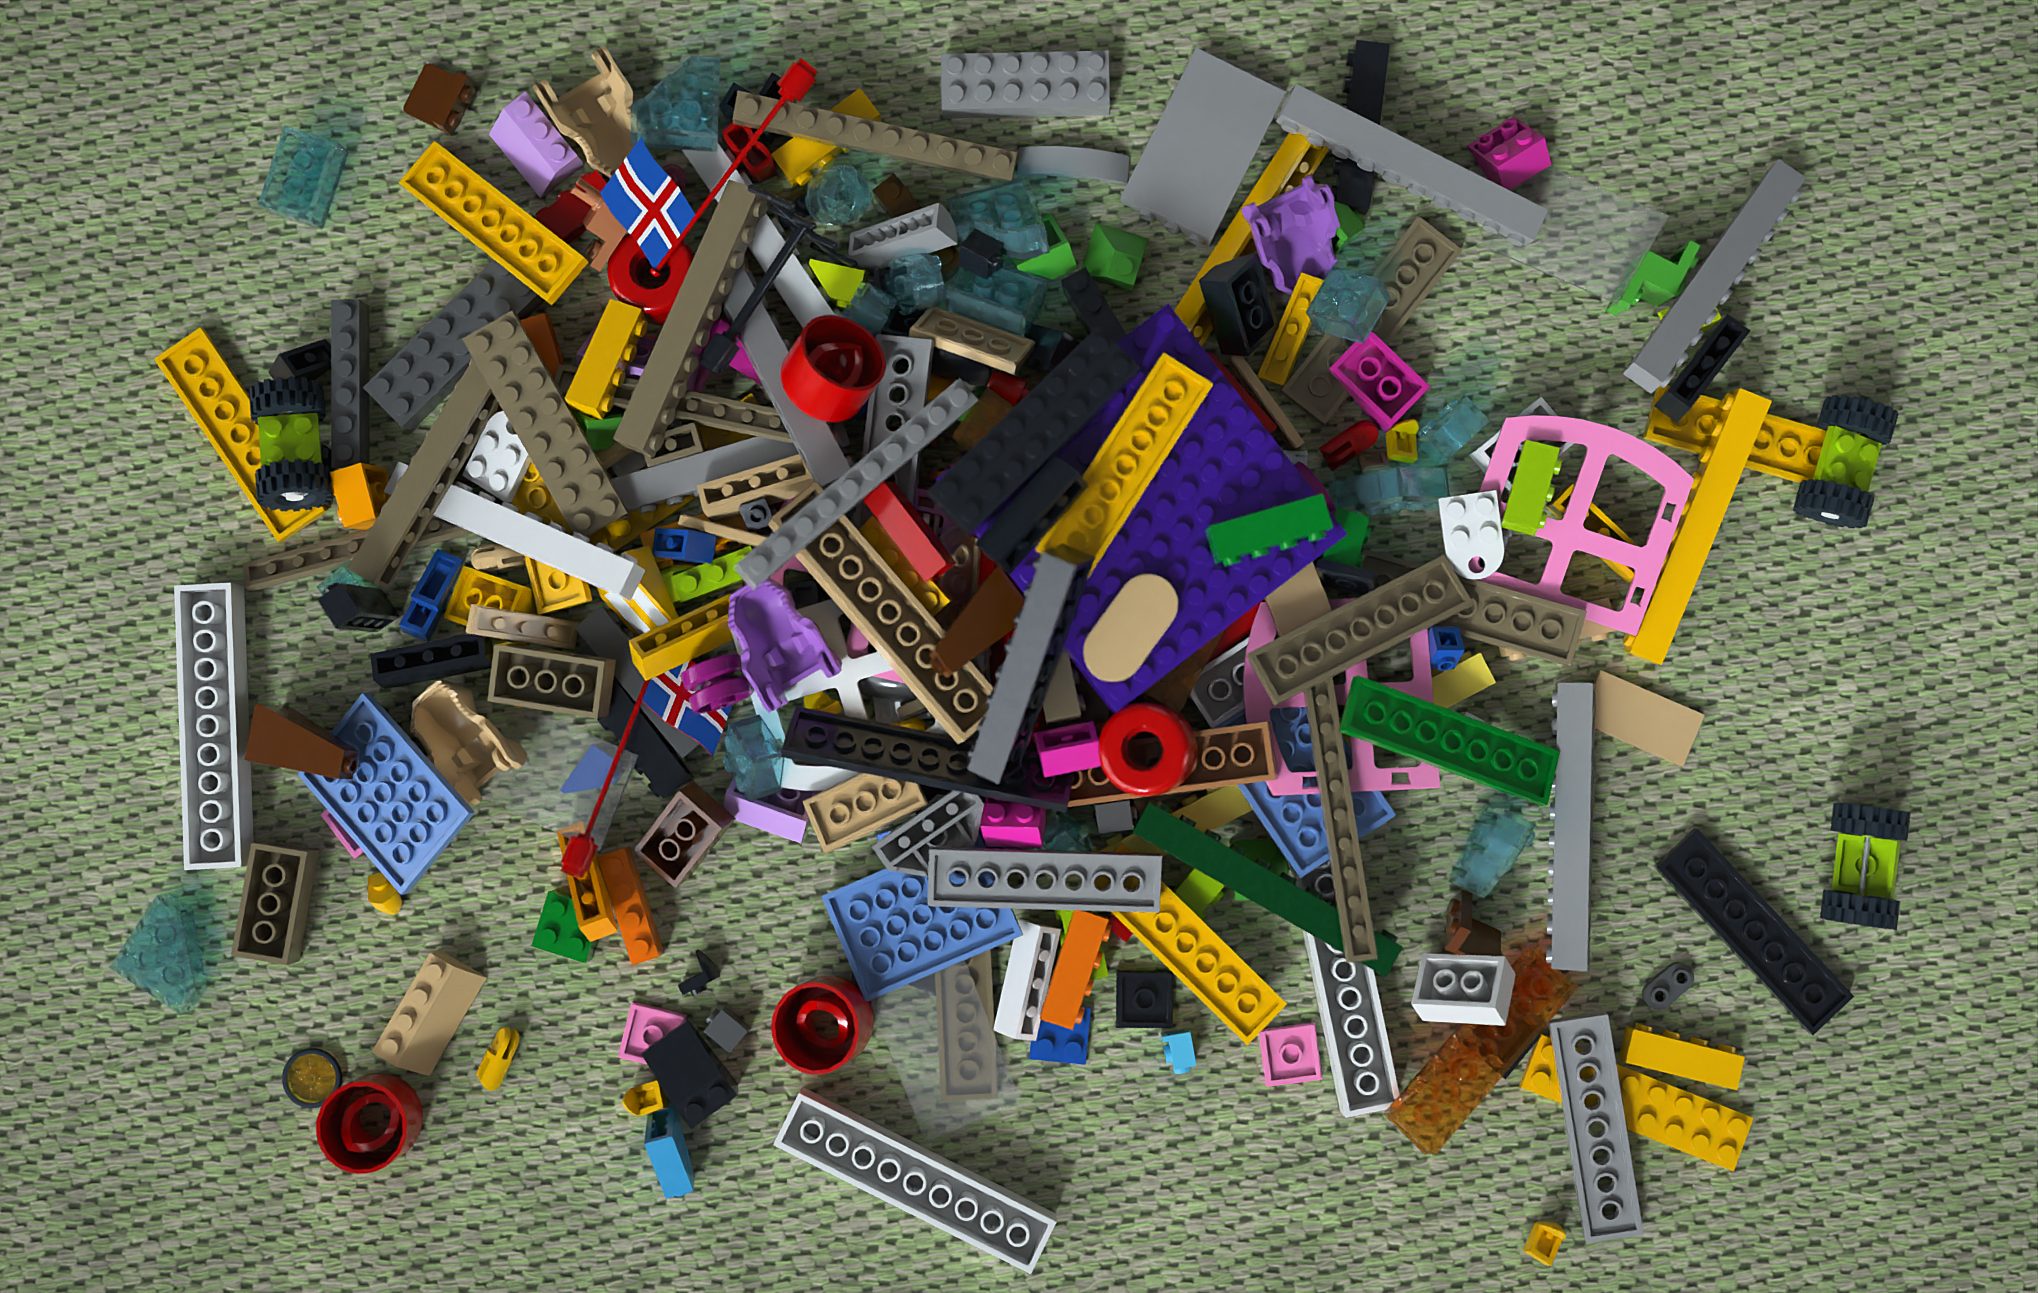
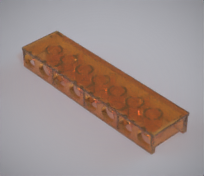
M1529 946L1511 965L1515 972V980L1506 1025L1461 1023L1383 1113L1424 1155H1436L1579 987L1576 983H1572L1559 969H1551V963H1547L1546 957L1541 953L1542 950L1538 946Z

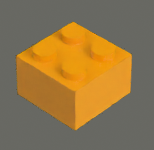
M358 463L330 472L332 480L331 490L334 496H336L339 507L337 514L343 526L346 528L369 530L380 515L383 505L390 498V495L384 492L390 480L387 468Z

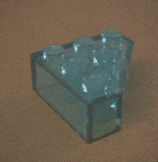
M689 57L683 62V66L672 75H667L643 99L640 98L631 105V145L635 146L642 136L646 147L717 152L720 58Z
M1027 177L946 198L949 214L955 224L957 242L962 243L974 229H977L1003 242V255L1024 260L1050 253L1045 225Z
M1396 467L1328 481L1330 497L1335 509L1339 507L1358 514L1376 515L1383 513L1384 515L1401 513L1400 510L1407 509V511L1421 509L1423 511L1439 509L1438 498L1450 497L1446 468Z
M1484 806L1448 882L1484 899L1486 895L1492 892L1495 884L1504 873L1511 869L1514 861L1524 848L1530 846L1535 837V832L1533 831L1535 824L1505 809Z
M171 893L156 895L109 966L110 969L178 1014L193 1010L208 988L207 976L205 975L202 962L203 955L200 940L195 926L194 909Z

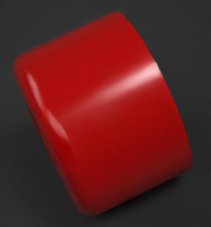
M627 233L623 236L608 260L607 275L611 290L620 302L642 309L648 323L664 325L695 254L683 239L667 261L670 267V276L667 282L659 288L649 289L644 287L642 279L643 269L649 263V260L638 242Z
M823 315L812 319L806 324L783 360L780 377L788 398L802 412L821 421L842 422L852 418L861 410L881 382L886 371V360L881 346L864 327L841 316Z
M1136 703L1120 709L1106 722L1099 738L1098 756L1105 775L1120 790L1136 796H1154L1176 789L1189 777L1197 758V742L1188 721L1174 709L1154 703ZM1139 732H1152L1162 742V757L1152 767L1141 765L1132 756L1131 744L1134 736Z
M838 976L817 977L794 987L780 999L775 1007L771 1022L773 1042L780 1056L794 1069L807 1074H826L853 1060L864 1050L873 1031V1012L870 1002H865L860 988L851 981ZM815 1010L827 1011L837 1018L840 1032L836 1038H824L816 1031L813 1024Z
M372 1073L359 1077L335 1090L322 1104L316 1121V1136L320 1149L333 1165L344 1171L355 1174H367L378 1171L404 1155L414 1145L423 1124L422 1105L415 1090L406 1081L397 1076L387 1073ZM359 1086H370L380 1090L373 1091L357 1099L346 1109L344 1114L349 1097ZM380 1102L390 1109V1123L382 1136H372L366 1133L360 1124V1113L369 1103ZM403 1131L397 1149L389 1153L369 1152L386 1145Z

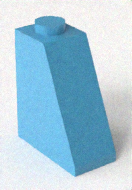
M671 1104L667 1109L647 1114L644 1145L665 1198L680 1197L694 1191L695 1175L676 1109Z

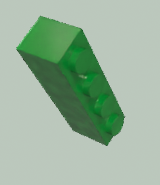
M1319 494L1209 526L1205 532L1215 564L1223 562L1226 567L1242 562L1241 557L1252 554L1253 558H1258L1270 554L1269 548L1280 546L1281 550L1298 546L1297 540L1308 537L1309 542L1323 539L1326 537L1325 532L1332 529L1333 525L1324 496Z

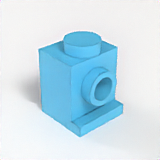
M1188 1028L1161 1033L1163 1043L1168 1042V1045L1163 1046L1166 1063L1172 1062L1175 1074L1191 1071L1190 1067L1197 1066L1191 1033Z

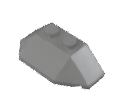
M951 790L896 827L872 847L888 871L929 877V847L971 848L976 844L984 803L978 795Z

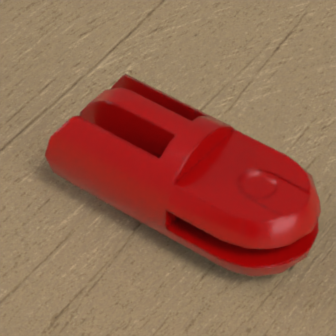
M1362 420L1320 446L1319 450L1328 463L1330 470L1335 471L1371 447L1378 439V428L1374 423Z

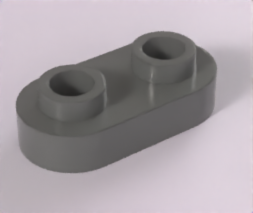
M1680 962L1668 965L1643 987L1642 999L1644 1003L1656 1010L1668 1007L1693 985L1694 973L1692 969ZM1682 972L1684 979L1682 982H1678L1676 977ZM1657 991L1662 992V998L1660 1000L1655 999V993Z

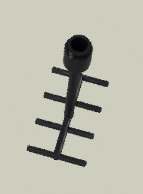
M753 185L748 186V191L771 202L769 210L789 219L792 222L790 229L793 232L727 332L723 331L722 334L716 332L702 352L701 356L703 358L699 363L718 376L722 370L725 371L739 351L740 348L736 345L738 342L737 336L803 236L813 241L810 243V248L849 266H857V261L834 250L837 248V242L823 237L814 231L817 228L816 223L798 216L792 211L796 208L795 203Z

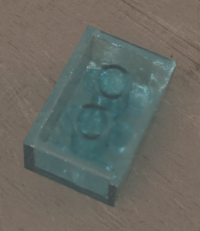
M284 125L257 205L271 214L323 230L349 151L336 141Z
M1003 265L998 272L995 271L986 280L960 267L947 288L946 310L1025 338L1044 305L1047 279Z

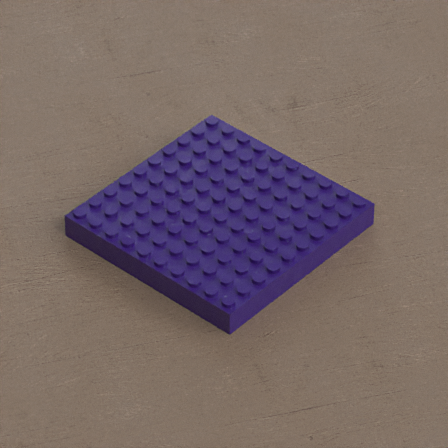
M1169 304L1116 343L1141 367L1138 377L1056 455L1083 477L1163 352L1213 383L1212 388L1087 579L1063 646L1065 652L1113 714L1347 535L1346 531L1328 510L1333 528L1325 532L1326 537L1323 539L1309 542L1307 537L1297 540L1298 546L1281 550L1280 546L1269 548L1270 554L1253 558L1252 554L1241 557L1242 562L1226 567L1223 562L1215 564L1205 532L1209 526L1316 496L1317 494ZM951 466L949 469H947L945 472H943L941 475H939V476L936 478V483H937L953 466ZM1021 490L975 534L978 539L1000 517L1002 511L1015 500ZM1038 544L1011 575L1005 572L1023 597L1028 583L1033 581L1036 573L1033 567L1036 558L1040 554L1035 551ZM1144 574H1152L1165 579L1175 590L1178 599V609L1172 623L1132 676L1118 682L1103 681L1095 677L1088 670L1084 659L1083 648L1087 636L1122 588L1131 579Z

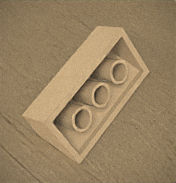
M440 949L430 952L376 1043L372 1053L396 1067L430 1076L487 977Z

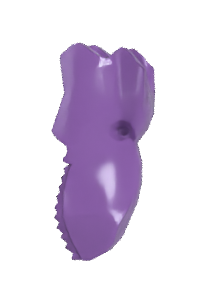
M1313 174L1302 178V184L1259 206H1256L1255 202L1241 208L1246 221L1250 224L1261 264L1267 267V273L1278 290L1292 295L1301 272L1324 280L1337 262V257L1332 248V237H1335L1336 229L1340 227L1334 208V197L1327 184L1317 185L1314 183Z
M768 578L754 591L747 584L730 596L728 626L735 633L742 647V671L755 689L763 707L769 713L788 703L783 690L819 669L822 670L827 678L834 677L842 671V661L836 652L828 646L816 624L812 620L803 617L796 610L791 590Z

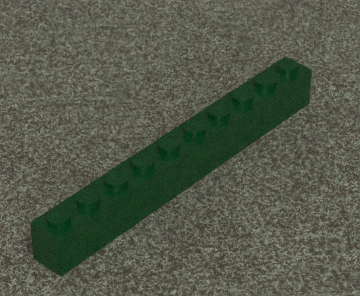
M1156 800L1154 805L1147 802L1131 831L1132 833L1345 954L1337 902L1332 900L1329 905L1320 900L1323 894L1307 886L1303 890L1295 885L1297 879L1283 871L1280 876L1269 871L1272 865L1258 857L1255 861L1245 857L1247 851L1231 843L1230 847L1225 846L1219 842L1222 838L1221 836L1209 829H1206L1204 833L1194 828L1196 822L1182 814L1179 819L1169 814L1172 808ZM1385 929L1381 933L1373 930L1378 959L1358 962L1387 977L1403 946L1396 943L1399 937Z

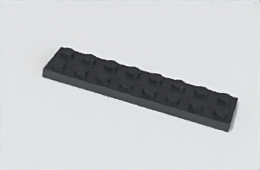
M1694 828L1653 866L1809 1034L1814 1035L1854 998L1852 993L1698 829Z

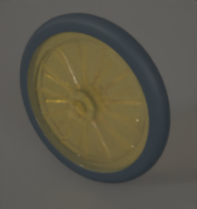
M318 1048L303 1049L295 1053L284 1067L282 1074L284 1091L292 1102L301 1107L319 1108L331 1093L341 1087V1067L335 1057L325 1050Z

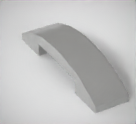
M1020 147L1017 176L1045 178V176L1095 179L1104 183L1127 184L1130 156L1080 147Z

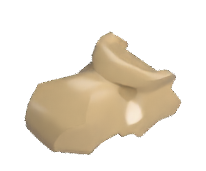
M603 46L591 53L593 61L600 72L599 75L558 98L546 79L532 87L560 133L572 138L581 146L587 162L593 170H597L598 173L611 179L641 136L648 149V137L646 127L638 120L633 109V91L609 51Z
M438 680L412 702L411 733L423 745L430 762L467 803L470 802L477 805L481 802L482 797L479 788L501 769L507 771L514 767L518 770L524 765L527 752L519 743L503 737L490 720L478 715L471 690L447 680Z

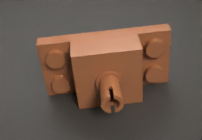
M579 177L576 184L585 191L583 192L576 186H573L570 193L592 206L582 223L586 229L600 238L598 240L594 238L585 252L587 253L586 259L590 266L600 272L627 230L612 215L600 191Z

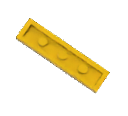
M1301 272L1258 373L1260 379L1284 387L1288 382L1329 285L1327 281Z
M875 515L858 530L933 618L953 601L936 581H924Z

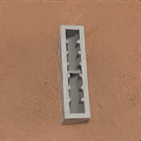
M940 203L850 233L848 257L857 261V265L867 272H873V269L876 268L880 270L956 245L957 232L955 224L949 212Z

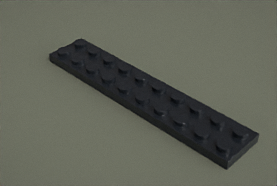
M798 706L795 707L781 749V757L1061 812H1067L1075 774L1074 771L1044 777L1039 753L1026 750L1020 770L1000 784H997L967 770L971 760L968 759V753L975 742L977 743L975 740L966 739L964 742L957 744L949 735Z

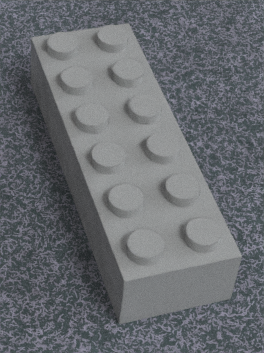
M1109 51L941 54L943 119L1109 115Z

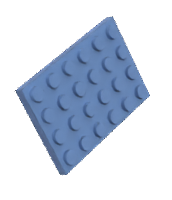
M362 693L331 731V734L358 751V768L353 775V779H336L301 771L297 775L400 895L408 894L476 812L370 693Z
M1306 707L1271 709L1269 714L1273 731L1288 770L1292 773L1316 772ZM1244 709L1212 729L1245 725ZM1342 736L1347 770H1350L1352 766L1351 751ZM1303 777L1302 787L1318 786L1317 777ZM1266 781L1237 785L1299 879L1330 859L1320 794L1273 796ZM1380 791L1351 792L1358 839H1361L1396 816Z
M980 831L978 832L976 844L971 848H987ZM887 868L821 896L865 1002L1023 935L1015 913L1011 908L928 906V877L888 871ZM956 870L950 874L949 879L954 884H961L965 881L966 875L962 871ZM984 871L979 875L978 880L984 885H989L994 882L995 876L989 871Z

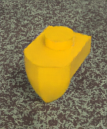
M1415 419L1400 421L1386 432L1388 460L1413 464L1418 459L1416 433L1419 430V425Z
M823 691L804 696L805 708L838 714L843 710L837 700L830 698Z
M382 872L368 876L369 902L374 908L383 913L396 915L402 907L400 893Z
M657 1080L629 1089L622 1101L625 1109L636 1116H644L669 1108L667 1095Z
M1537 1221L1532 1227L1523 1251L1541 1263L1552 1266L1560 1244L1566 1238V1233L1556 1222Z

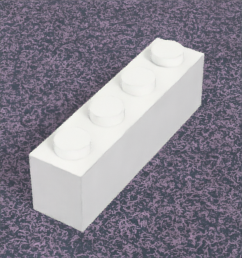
M1018 919L1023 935L1013 940L993 1030L1014 1039L1036 1041L1041 1021L1040 1012L1048 990L1061 929L1038 921Z

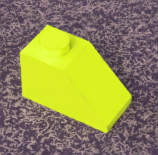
M810 259L809 265L812 272L830 297L831 302L836 304V308L844 311H852V308L859 309L867 278L865 271Z

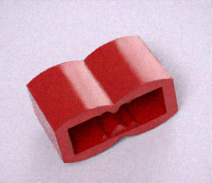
M733 122L722 130L723 137L736 158L754 135L750 127L736 125ZM759 141L755 142L742 160L749 175L760 183L777 171L769 150Z

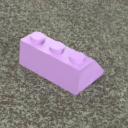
M526 91L503 108L489 133L491 138L541 199L584 165Z
M745 755L726 791L723 807L736 818V821L801 843L810 824V818L802 801L821 793V791L778 787L772 764Z

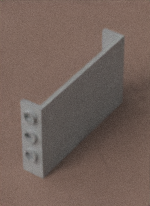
M1195 48L1121 195L1120 203L1138 211V216L1148 222H1153L1155 219L1163 223V228L1172 234L1177 235L1181 232L1189 236L1188 240L1196 246L1203 247L1204 244L1210 246L1273 117L1284 99L1286 91L1282 90V87L1276 82H1265L1257 78V75L1249 69L1243 68L1241 70L1233 66L1232 62L1225 57H1214Z

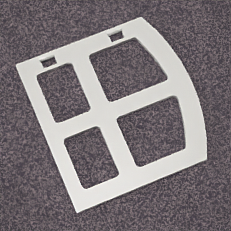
M833 599L798 609L799 614L812 620L819 626L820 632L828 646L836 652L842 661V671L834 677L827 678L822 670L819 669L783 690L787 700L790 701L826 689L836 688L846 716L869 720L858 683L863 678L893 669L879 652L859 658L850 657L839 622V617L844 612ZM731 630L737 652L741 656L743 652L741 644L735 633ZM751 685L753 689L751 698L778 787L825 791L861 774L860 772L829 766L799 765L793 759L778 757L773 740L781 738L782 743H784L786 737L779 709L777 708L769 713L763 707L755 689ZM936 719L935 724L926 730L928 732L949 735Z

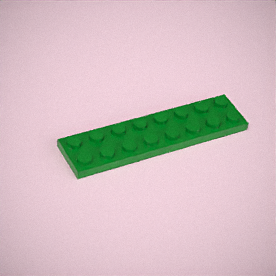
M1359 675L1352 678L1339 732L1534 804L1540 806L1548 805L1560 751Z

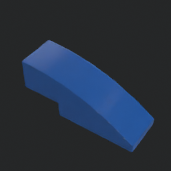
M436 550L411 594L412 602L399 623L402 632L425 642L430 641L458 579L464 562L463 559L442 550Z

